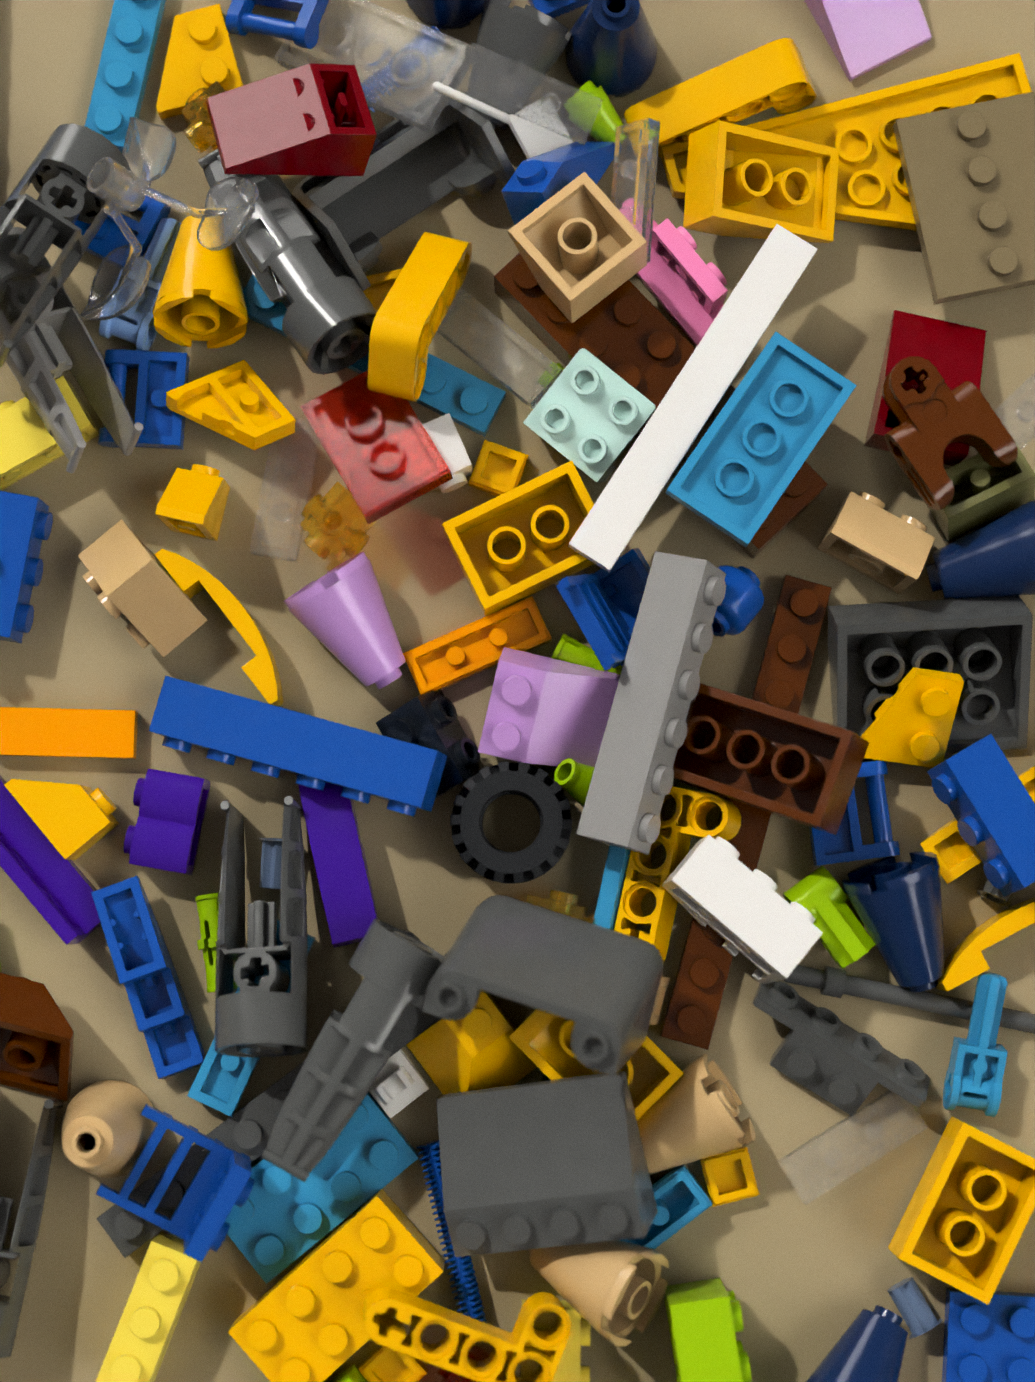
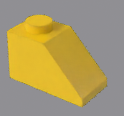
M192 464L191 470L177 468L157 504L155 514L171 531L217 541L230 486L224 478L219 477L220 471L215 468L199 464Z
M11 779L4 785L65 860L78 859L120 824L111 814L117 809L116 806L99 787L92 791L90 787L77 784Z

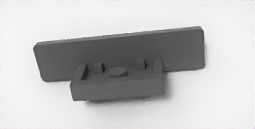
M780 981L768 984L759 983L753 1005L791 1028L773 1053L769 1065L851 1116L855 1114L877 1083L917 1107H921L925 1102L930 1078L915 1062L909 1059H901L886 1050L874 1037L866 1033H859L844 1024L829 1009L817 1007L799 996L796 990L787 983Z

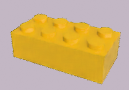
M381 1189L239 1316L228 1333L270 1382H323L370 1339L366 1332L363 1317V1305L367 1296L375 1289L382 1287L395 1288L417 1296L444 1272L445 1260L386 1192ZM388 1307L384 1314L377 1313L379 1324L385 1325L388 1318L395 1316L393 1307Z

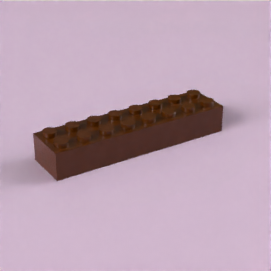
M520 252L494 275V293L565 366L569 364L581 348H585L656 405V409L696 349L629 280L574 323H571L541 289ZM730 385L672 476L674 478L736 390L732 385ZM648 419V420L646 421V423L642 426V428L639 430V432L635 435V438H636V439L638 438V436L640 435V433H641L642 430L644 429V427H645V425L647 424V422L649 421V419ZM805 461L747 547H744L737 541L735 542L753 559L819 497L828 484Z

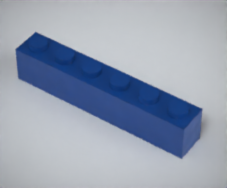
M165 676L149 728L150 732L164 736L162 746L190 753L192 745L208 749L206 758L234 766L236 757L253 762L251 771L274 778H279L280 771L284 770L298 774L296 784L324 791L325 784L330 783L343 787L342 797L369 804L371 795L389 800L386 809L415 817L417 808L429 812L432 811L447 759L445 754L434 749Z

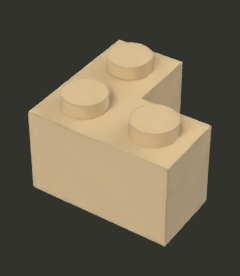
M122 519L78 555L88 569V572L82 576L83 579L98 595V600L115 619L124 614L131 622L125 628L143 649L151 644L165 657L208 621L195 603L181 590L151 551Z

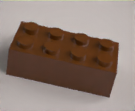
M700 683L698 694L691 701L688 710L686 738L682 746L677 750L672 768L674 780L836 836L869 742L853 731Z

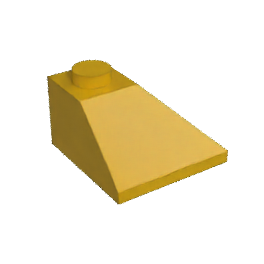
M483 990L480 991L474 1010L466 1017L458 1020L441 1018L407 1044V1047L442 1094L514 1085L537 1067L509 1038L516 1029L491 995Z

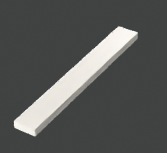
M776 224L569 542V548L607 572L611 571L817 252L816 247Z

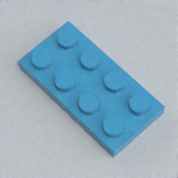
M775 331L671 482L665 494L744 547H747L857 385Z
M368 1092L334 1144L310 1172L305 1182L265 1159L252 1168L250 1178L255 1180V1184L244 1205L240 1208L234 1204L225 1222L230 1224L227 1235L267 1284L419 1158V1155Z

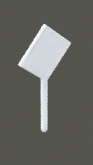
M440 82L433 83L434 91L508 124L527 159L573 143L548 95L509 115Z

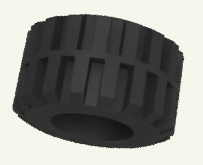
M509 761L498 762L497 765L491 767L486 766L479 770V773L469 778L463 784L460 793L456 795L453 802V811L450 816L452 839L464 862L479 875L505 884L528 882L544 875L553 868L566 851L572 831L571 807L558 782L554 781L548 776L547 772L540 768L537 769L529 766L528 763H509ZM504 795H519L528 799L539 813L540 830L538 836L530 846L521 851L506 852L497 849L487 840L483 831V816L487 807L495 799Z

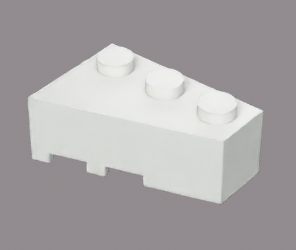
M707 835L693 846L662 886L702 926L708 924L726 940L722 946L732 956H736L740 952L757 967L752 976L760 984L787 979L823 932L813 924L815 918L805 907L794 901L789 904L775 892L778 887L769 876L757 869L751 871L738 860L740 854L733 845L721 837L714 839Z

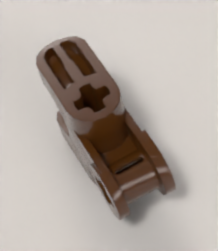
M910 356L900 360L885 377L882 384V396L885 404L900 423V425L887 432L884 438L891 454L927 506L935 510H942L950 504L954 494L953 482L948 477L943 466V454L947 445L958 442L967 444L975 448L983 460L994 467H1006L1016 461L1018 447L988 401L972 382L965 381L953 390H950L941 374L929 360L920 356ZM915 380L919 385L916 390L910 389L906 392L902 388L901 384L904 381L911 382Z

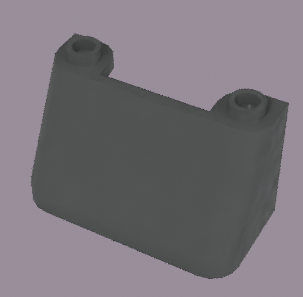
M495 895L488 897L474 909L432 977L427 988L422 1011L448 1020L462 1019L474 1010L480 991L483 990L575 1021L571 1036V1047L574 1056L581 1064L588 1068L615 1077L646 1039L663 973V959L657 948L645 940L518 899Z

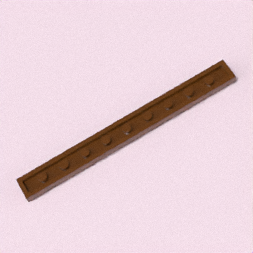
M789 575L784 577L753 689L752 700L796 714L799 713L832 587ZM724 797L725 800L732 802L741 814L739 832L728 842L739 852L738 860L753 871L757 869L771 813ZM722 810L720 811L716 828L720 825L722 821ZM693 916L660 1036L708 1050L733 956L722 946L726 940L708 924L702 926Z

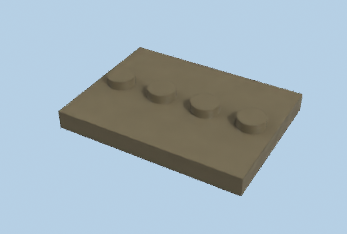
M1034 92L896 119L893 130L934 305L1034 285Z

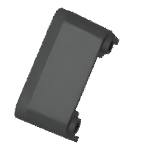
M443 94L434 95L376 131L377 136L364 176L308 175L293 189V196L349 277L354 278L363 291L371 286L364 272L377 264L379 261L378 256L383 249L380 238L454 190L461 195L470 194L471 197H479L489 192L495 186V181L497 180L506 185L514 174L515 170L490 121L468 106Z

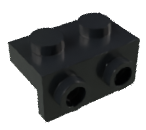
M441 690L416 696L376 722L383 736L434 749L447 756L435 799L479 773V770L484 768L480 761V753L477 746L465 734L457 719L454 705L444 696Z

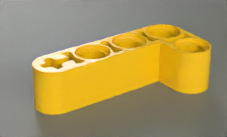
M782 38L769 42L642 100L628 108L624 113V117L639 159L651 160L661 157L662 147L688 141L689 134L716 121L721 120L735 124L770 107H774L779 114H789L814 102L817 95L801 52L794 40Z
M429 232L422 234L377 311L372 324L367 379L370 391L414 402L419 399L426 377L428 347L467 276L472 254V244L470 242Z
M674 786L665 796L663 803L667 799L674 798L677 804L676 812L667 821L662 819L660 812V833L656 841L652 843L649 855L630 851L614 931L645 940L654 945L662 956L663 964L668 951L678 901L662 884L688 854L691 837L702 839L710 835L714 839L721 837L728 841L739 832L741 827V814L732 802L710 793ZM719 806L723 813L722 821L717 828L709 830L706 826V816L712 808ZM663 844L666 849V859L660 867L655 869L651 863V854L657 846ZM652 891L656 897V907L650 915L645 916L641 910V901L647 893ZM637 924L651 927L650 933L636 930Z
M390 1287L375 1289L367 1296L363 1305L365 1328L371 1340L379 1345L478 1382H552L570 1337L572 1327L570 1317L559 1298L547 1292L535 1293L526 1299L512 1333ZM388 1307H393L396 1319L388 1318L385 1325L379 1324L377 1313L384 1314ZM554 1311L558 1314L557 1322L549 1330L541 1331L533 1327L535 1318L541 1312ZM404 1323L410 1325L408 1335H406ZM436 1323L446 1327L447 1331L444 1338L437 1343H426L420 1338L423 1329L430 1324ZM484 1341L493 1345L492 1353L485 1360L475 1361L467 1356L471 1346L477 1342ZM533 1359L540 1363L539 1369L532 1377L524 1379L514 1375L516 1367L523 1360Z

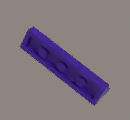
M0 776V867L66 945L79 944L101 925L91 894L96 889L72 860H65L7 790L4 786L6 782Z

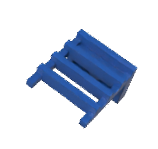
M633 548L619 557L610 572L601 568L595 573L567 576L558 581L559 584L556 586L605 671L612 667L616 668L619 665L623 666L648 579L650 566L639 548Z
M146 1104L141 1115L157 1124L119 1191L101 1183L96 1194L183 1239L184 1254L202 1263L209 1249L216 1252L222 1245L230 1228V1224L225 1222L234 1204L241 1208L253 1189L255 1180L250 1178L252 1174L250 1156L242 1152L240 1154L225 1146L220 1140H214L198 1132L197 1128L191 1125L187 1126L172 1118V1115L167 1112H161ZM169 1129L182 1136V1139L146 1203L143 1205L131 1199L129 1195L164 1133ZM194 1142L209 1151L171 1218H168L155 1210Z

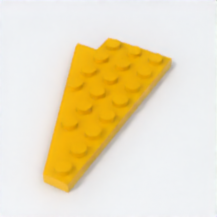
M1017 53L745 126L839 148L835 220L917 231L893 130L895 120L1032 91L1021 55ZM689 140L661 148L660 155L673 198L685 199Z

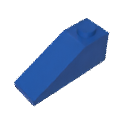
M576 141L522 161L501 191L514 225L584 171L597 185L619 152L618 143Z

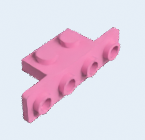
M633 199L619 211L647 241V265L636 275L697 347L724 306L728 292L725 288L727 281L715 264L709 262L706 265L695 252L697 249L696 242L684 227L679 226L676 229L668 218L658 225L639 201Z

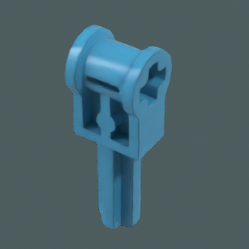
M985 972L978 976L967 1039L954 1037L949 1067L943 1087L944 1109L954 1110L956 1106L983 1110L985 1115L989 1117L997 1115L1001 1102L1002 1081L1008 1054L1003 1045L996 1044L1007 987V979L1002 975Z

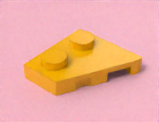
M219 3L175 15L156 104L161 120L207 107L206 101L208 97L243 86Z
M245 360L166 392V406L169 410L252 450L259 449L295 433V418Z
M913 667L898 684L897 692L892 697L886 699L874 713L876 719L861 735L863 739L869 742L864 758L930 768L943 762L964 685L961 675Z

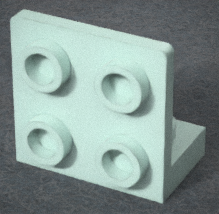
M581 348L523 423L569 461L572 460L574 465L595 482L599 483L605 482L616 468L613 463L654 413L656 405L591 352Z

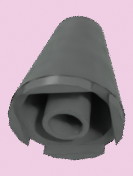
M485 0L466 95L510 115L521 109L568 46L573 35L572 33H567L568 28L527 4L525 8L513 6L512 9L509 8L511 0ZM471 108L490 121L494 130L495 127L505 130L508 126L506 123Z

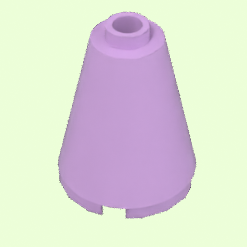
M364 552L358 553L329 570L327 574L307 584L284 601L289 608L288 611L364 686L375 683L377 688L381 689L402 675L399 667L406 660L371 561Z

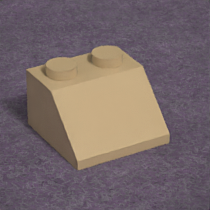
M585 171L508 230L509 236L541 289L571 323H574L647 265V241Z
M851 491L843 500L817 549L900 594L919 578L935 537L926 533L927 527L919 520L908 515H902L899 518L884 510L885 503L879 498L866 492H860L857 495Z

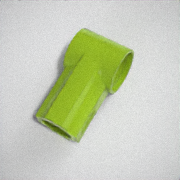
M821 865L783 893L785 900L789 904L792 901L797 902L814 916L815 921L813 924L823 932L819 939L840 968L843 969L857 961L875 946L872 938L845 903L848 899L844 891L824 866Z

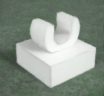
M402 1049L389 1057L369 1091L391 1119L430 1087Z

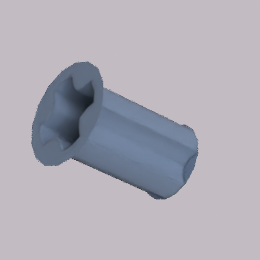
M258 838L262 840L259 887L281 889L282 838Z
M913 1277L906 1278L888 1289V1293L912 1333L908 1337L909 1339L926 1333L943 1320L936 1319Z

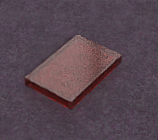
M367 370L300 407L369 525L453 479L408 400L370 391L367 385Z

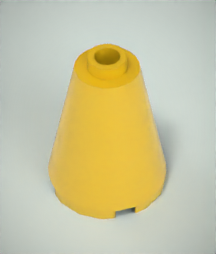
M205 211L194 213L182 221L153 307L155 330L166 340L185 347L192 348V340L207 341V349L234 344L244 337L249 320L228 226L215 214Z

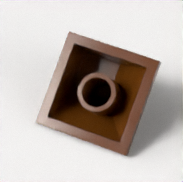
M0 973V1084L67 1101L71 1090L74 1031L43 983L31 981L25 977Z

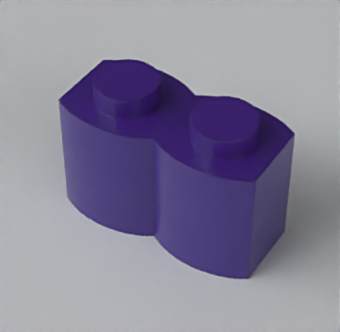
M148 768L146 777L138 779L134 790L133 804L139 807L136 826L129 825L124 840V853L130 854L129 864L192 875L199 848L201 827L208 803L209 780Z

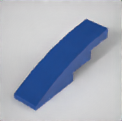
M134 876L91 892L119 982L125 985L139 1032L144 1033L158 1079L163 1080L202 1065L205 1053L177 972L140 878Z

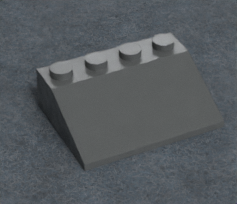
M1019 595L828 606V656L833 725L853 731L861 737L876 719L874 715L876 710L886 699L892 697L897 692L898 684L915 667L960 674L964 680L946 753L960 752L989 734H992L1001 750L1027 748L1033 614Z
M625 1070L619 1071L615 1077L600 1073L442 1094L436 1098L443 1207L455 1257L646 1236L658 1210Z

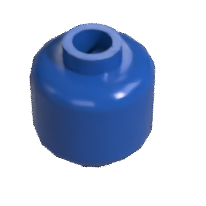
M723 565L718 568L726 573V592L723 602L717 606L712 623L713 635L721 637L742 633L761 611L764 604L763 592L759 587L760 580L754 572L743 566L735 568Z

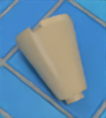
M703 1054L693 1060L682 1071L684 1074L637 1121L649 1175L744 1147L755 1141L756 1135L750 1117L741 1121L738 1116L740 1114L738 1106L743 1104L739 1095L719 1065L714 1060L708 1062L707 1054Z
M103 1080L90 1084L79 1091L68 1104L62 1120V1145L67 1158L86 1173L96 1177L117 1178L127 1175L157 1124L141 1115L146 1104L153 1107L143 1090L124 1080Z
M621 1240L529 1249L532 1267L606 1341L616 1347L627 1346L632 1342L625 1337L634 1328L643 1332L649 1326L661 1305L667 1289L668 1281L660 1276L662 1265L669 1268L668 1260L662 1253L651 1248Z

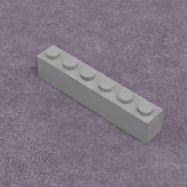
M655 551L576 832L580 836L649 855L652 843L658 838L661 828L659 816L664 798L670 792L673 785L674 771L672 768L677 750L684 743L687 734L686 718L691 701L697 696L700 687L699 671L704 653L710 649L712 644V623L717 606L723 602L726 592V573L708 560Z

